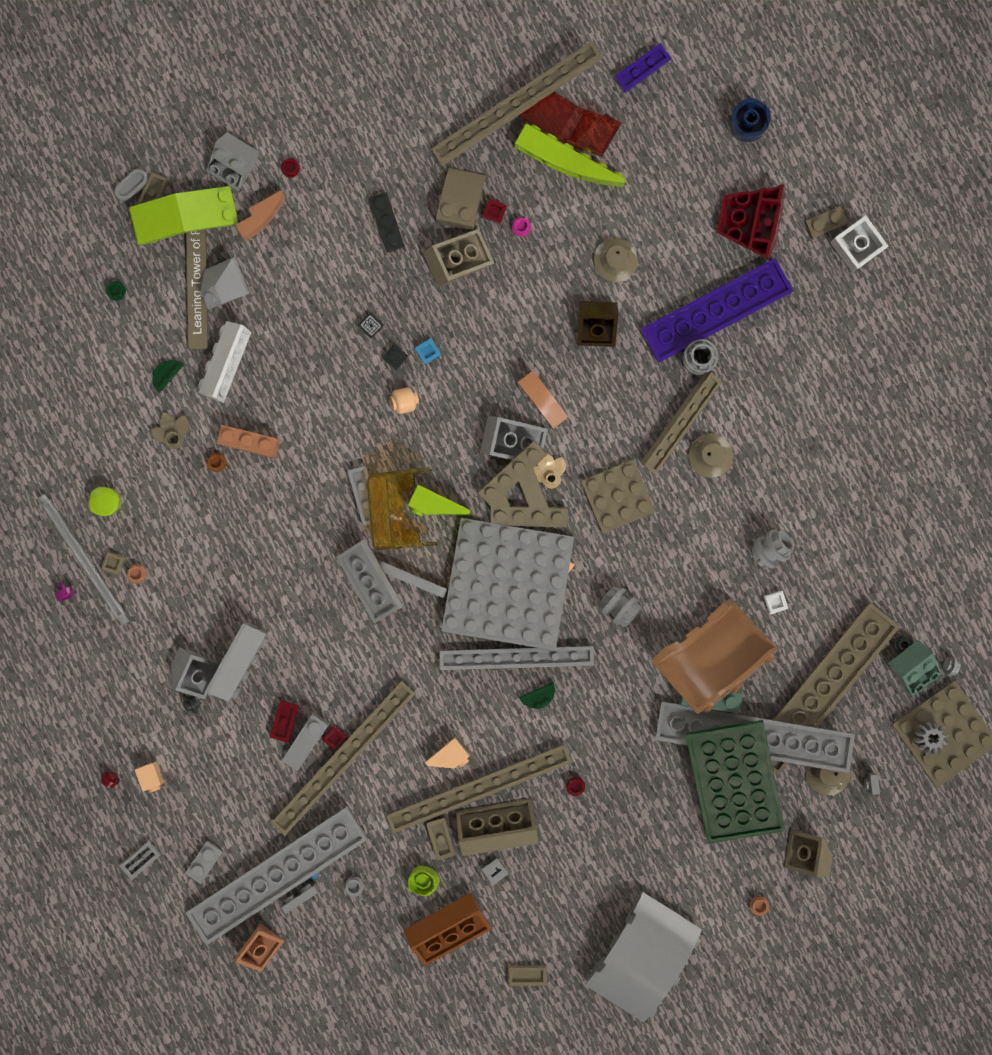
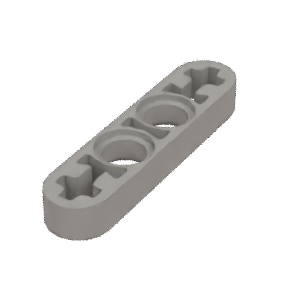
M378 561L385 574L442 598L445 597L448 589L383 561Z

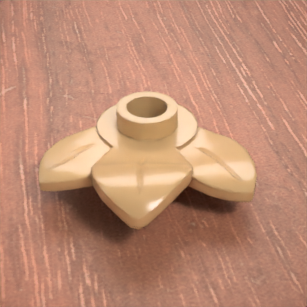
M547 453V456L538 463V466L534 467V471L539 482L549 489H554L561 482V475L566 469V464L563 457L554 460ZM554 476L555 481L549 482L548 477Z

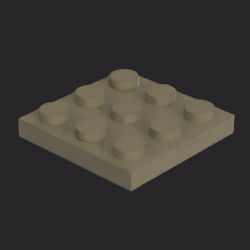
M634 459L581 481L602 534L656 512Z

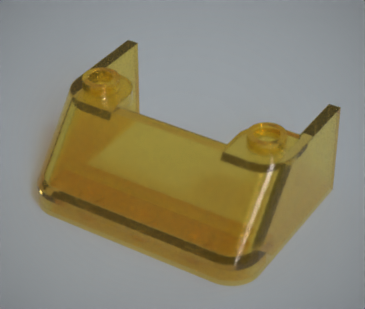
M414 468L373 473L368 477L367 491L371 539L375 549L393 550L438 546V542H421L418 531L406 529L403 491H409L415 486V475L432 473V469Z

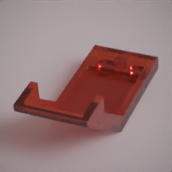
M555 92L518 115V117L528 123L539 127L546 134H552L563 144L567 143L574 148L600 157L604 155L622 124L606 113L601 115L582 109Z

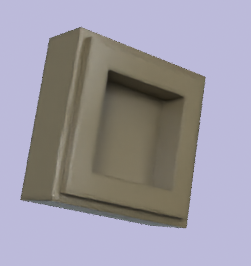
M107 551L101 570L120 575L126 557Z

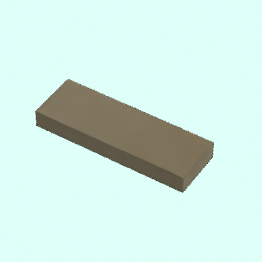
M151 172L136 205L162 198L170 180ZM130 217V219H129V221H128V224L131 225V226H133L132 220H131V217Z

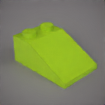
M420 485L417 486L408 504L411 507L410 511L420 517L422 514L470 515L471 510Z

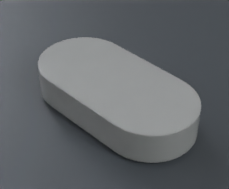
M142 169L131 171L116 185L114 190L116 197L123 202L134 198L144 189L149 178L147 173Z

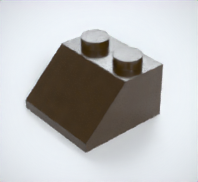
M579 301L577 346H616L618 302Z

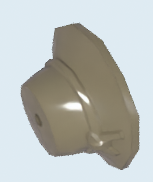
M620 238L607 239L596 249L594 255L595 269L604 280L613 283L626 281L635 273L638 264L636 250L629 241Z
M710 433L698 437L691 444L688 457L691 467L698 475L712 478L722 476L731 468L734 455L731 444L723 436Z
M806 766V779L812 790L822 795H835L844 790L849 783L850 772L845 773Z

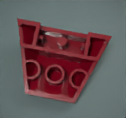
M781 184L772 188L765 187L761 188V190L724 195L716 233L769 260L778 236L783 212L785 185Z

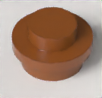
M213 453L207 459V466L211 471L220 472L226 467V458L220 453Z

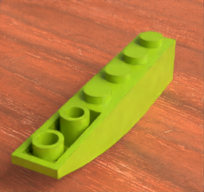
M526 124L515 142V149L563 174L602 185L617 187L625 185L626 179H624L621 173L617 171L612 172L607 169L605 164L590 160L591 157L589 155L574 151V147L567 143L562 144L558 142V139L552 134L546 135L542 133L541 129L536 125L531 124L530 126Z

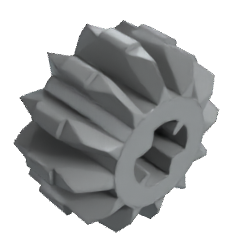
M928 721L925 722V727L919 725L921 732L915 731V735L919 736V738L914 740L915 743H920L918 749H924V753L929 754L932 752L934 755L937 754V749L943 751L942 743L948 744L944 740V738L948 737V733H942L945 727H938L937 722H933L931 725ZM930 734H931V735H934V737H932V738H934L933 741H929V740H928V739H930V738H928V736H929Z

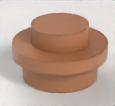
M132 565L127 571V577L132 583L138 584L146 579L147 572L142 565Z
M756 896L750 901V910L757 916L765 915L769 910V902L762 896Z

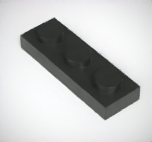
M387 192L370 197L369 200L386 252L389 253L404 248L405 245Z

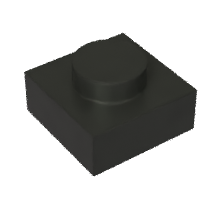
M393 344L383 355L382 359L397 371L409 356Z

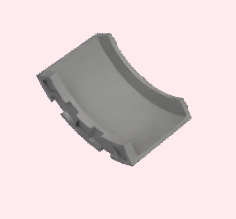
M642 892L634 901L624 921L626 922L624 929L621 933L618 932L614 938L607 956L603 955L591 970L585 986L644 1023L649 1017L653 1018L657 1007L671 987H675L680 981L681 976L679 975L693 949L701 941L699 935L702 929Z

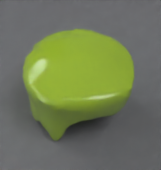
M97 487L90 493L89 509L92 513L99 516H111L119 510L121 497L116 490L108 487Z
M423 865L415 867L408 878L409 891L425 897L433 894L440 883L438 873L431 867Z

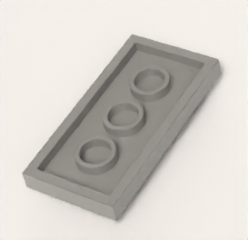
M366 540L357 543L336 557L374 623L403 607Z

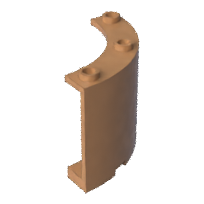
M733 599L724 601L706 618L709 622L700 628L698 626L684 636L681 643L676 641L663 648L651 660L697 714L702 711L707 713L715 706V703L730 692L736 693L743 686L742 683L763 664L772 662L776 658L774 654L779 650Z

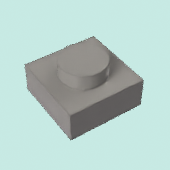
M874 772L866 773L867 778L864 779L865 789L872 795L880 794L878 774Z

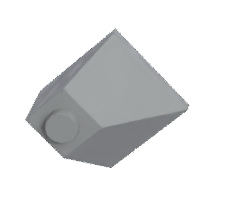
M235 257L204 270L201 294L208 310L250 294Z
M179 647L171 664L173 689L205 699L208 694L205 691L220 664L195 652Z

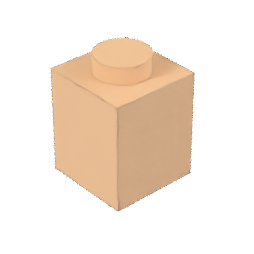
M157 761L135 769L142 792L148 790L151 793L159 790V785L164 783Z

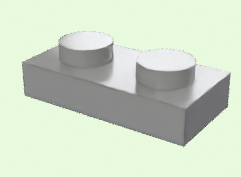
M207 840L185 874L202 884L223 850Z
M308 883L300 889L301 893L296 896L292 894L284 899L285 903L281 907L284 913L290 912L317 894L320 890L315 883L311 886Z

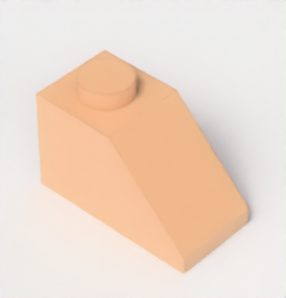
M454 737L427 759L425 764L434 767L455 769L459 766L461 768L469 762L468 757L470 754L460 741Z

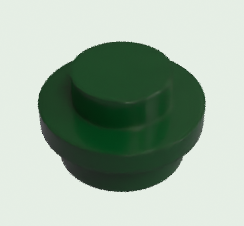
M115 281L108 285L106 292L110 299L119 301L125 297L126 288L122 283Z

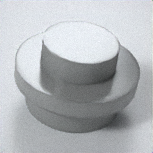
M955 657L945 660L943 663L945 675L955 676L958 674L961 667L960 662Z
M350 877L345 882L344 888L348 895L358 896L362 893L364 884L360 878Z

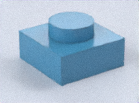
M431 338L415 348L425 365L441 356Z

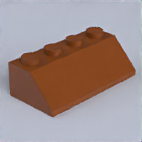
M472 893L462 896L459 900L446 905L441 910L428 915L423 920L410 925V927L403 931L411 950L423 965L426 966L486 933L492 927L478 901Z

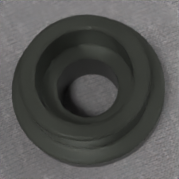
M900 635L895 638L893 646L895 651L901 654L913 644V641L909 636ZM903 641L907 643L905 648L901 647V642Z
M192 695L184 697V702H182L187 712L196 713L200 706L195 697Z

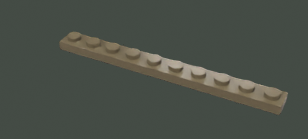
M592 41L440 142L431 150L440 164L444 166L602 60V55Z
M402 680L278 814L271 824L285 836L416 693Z
M563 744L389 813L386 817L394 834L570 764L572 760L566 745Z

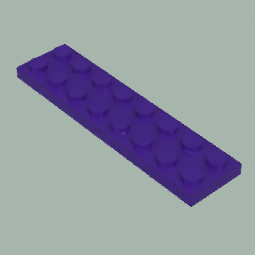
M774 258L643 327L641 332L655 359L660 363L685 350L691 342L706 339L794 291L777 259Z

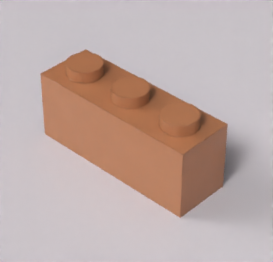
M221 425L217 444L276 459L280 440Z

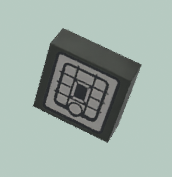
M370 312L357 326L372 339L384 327V324Z

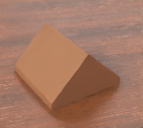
M260 923L238 952L234 961L262 972L284 940Z

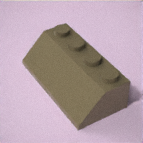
M531 799L456 811L462 856L539 843Z

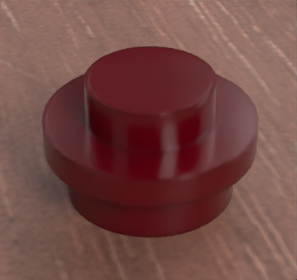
M289 158L281 164V171L284 176L294 178L300 172V165L295 159Z
M105 771L101 774L100 781L104 786L114 788L115 785L119 784L120 779L115 772Z
M574 776L567 781L566 789L570 795L579 796L585 790V783L580 777Z

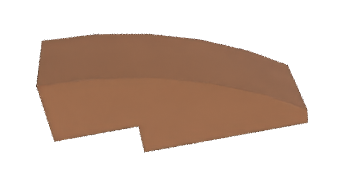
M282 190L249 208L248 210L252 216L235 225L245 242L257 235L274 218L285 199Z
M533 370L518 382V386L553 429L568 418Z

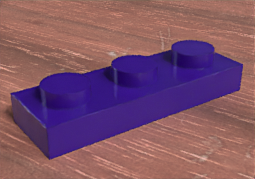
M659 43L614 76V80L626 94L671 61V57L662 44Z

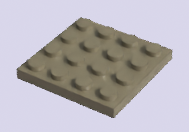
M955 680L891 724L936 788L992 750V732ZM927 721L931 725L933 722H937L938 727H945L942 733H948V737L944 738L948 744L942 743L944 750L940 751L937 749V754L935 755L932 752L929 754L924 753V749L919 750L918 745L920 743L914 742L916 738H919V736L915 735V731L921 732L919 725L925 727V722ZM930 734V735L928 736V738H930V739H928V740H929V741H933L934 738H932V737H934V735H931V734Z

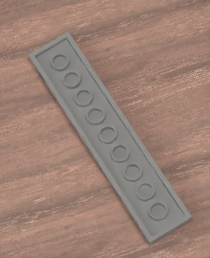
M661 702L655 740L688 745L686 733L763 720L771 760L845 773L850 772L855 734L710 710L707 713L702 711L697 714L690 706Z
M347 806L188 910L186 915L204 943L208 945L367 841L368 837Z

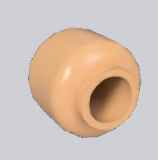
M411 388L394 390L392 396H389L391 409L396 411L397 414L413 412L416 404L419 403L417 393H413Z

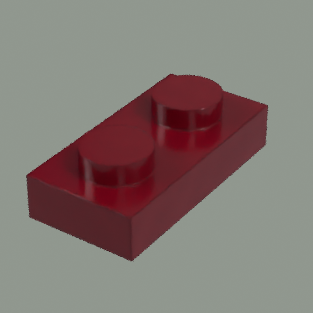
M280 700L269 738L289 743L300 705Z

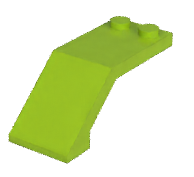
M230 186L175 193L129 207L137 245L156 243L159 240L186 232L234 226L239 223Z

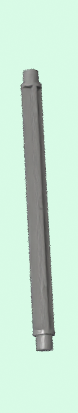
M46 494L41 495L38 499L41 502L42 508H44L49 518L55 524V527L114 614L116 620H119L122 626L127 624L129 620L126 617V612H124L91 560L87 557V554L62 519L52 500H49Z

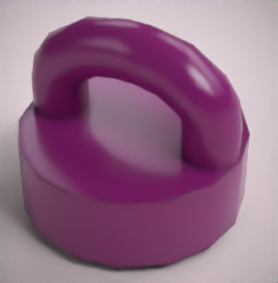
M59 582V591L54 594L56 600L62 602L73 597L75 592L72 587L66 588L63 582Z

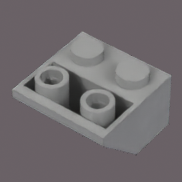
M227 132L215 142L206 171L239 191L254 168L259 151Z

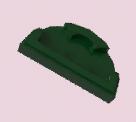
M177 360L163 361L155 368L153 383L154 388L159 394L182 369L184 364Z
M554 682L522 695L519 699L529 708H544L554 697Z

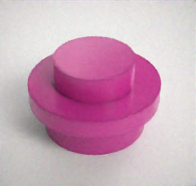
M519 217L513 221L512 231L515 235L524 237L529 234L531 224L528 219Z

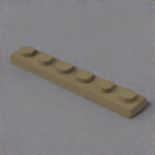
M711 371L704 373L641 461V464L655 475L658 473L721 385L722 381Z

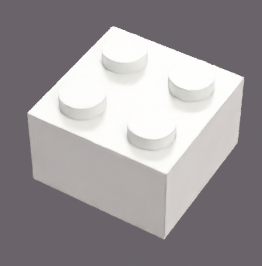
M866 215L830 242L852 273L888 247Z

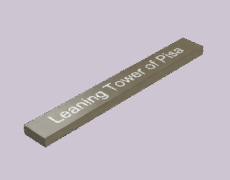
M200 230L186 232L189 350L209 349L208 309L201 294L204 270L207 269V231Z

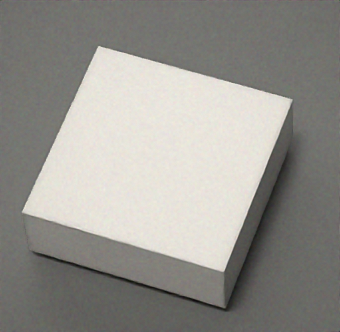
M782 590L763 596L770 615L788 609Z

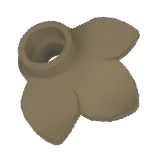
M163 413L160 419V427L151 429V432L156 441L165 443L171 449H178L183 445V436L188 432L189 422L185 415L176 420L173 416ZM173 436H176L178 438L176 443H172L171 438Z

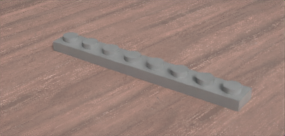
M593 646L556 647V651L541 648L440 651V670L594 666Z

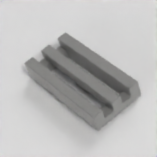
M148 840L119 866L133 880L162 853ZM147 846L150 848V850H148L129 868L125 866L140 852H142ZM152 852L155 854L134 874L130 872Z

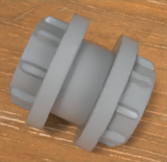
M704 339L691 342L683 353L684 367L694 375H704V373L711 371L718 362L717 348L713 343ZM694 351L704 352L707 356V363H697L693 357Z
M771 530L766 533V537L761 536L755 540L752 546V555L760 566L774 568L779 565L780 561L785 562L790 559L794 549L793 542L786 532Z
M613 587L603 597L599 607L603 610L602 614L605 617L609 614L615 617L613 623L616 626L619 624L623 627L628 626L640 612L641 606L637 604L638 599L635 597L629 600L625 596L627 593L626 589Z

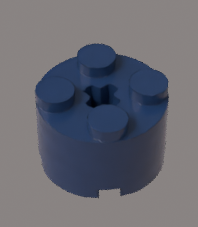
M756 98L742 100L734 108L729 120V127L734 137L743 142H753L761 138L771 121L770 110L766 104L764 105Z

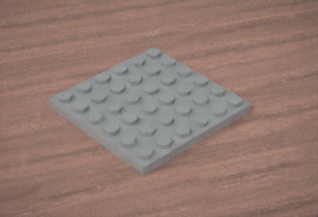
M461 518L441 631L556 651L574 537Z

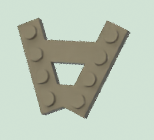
M535 440L526 446L478 491V494L491 506V523L506 526L567 527L568 507L548 506L535 474L534 467L547 456V453ZM518 481L529 506L509 505L505 493Z

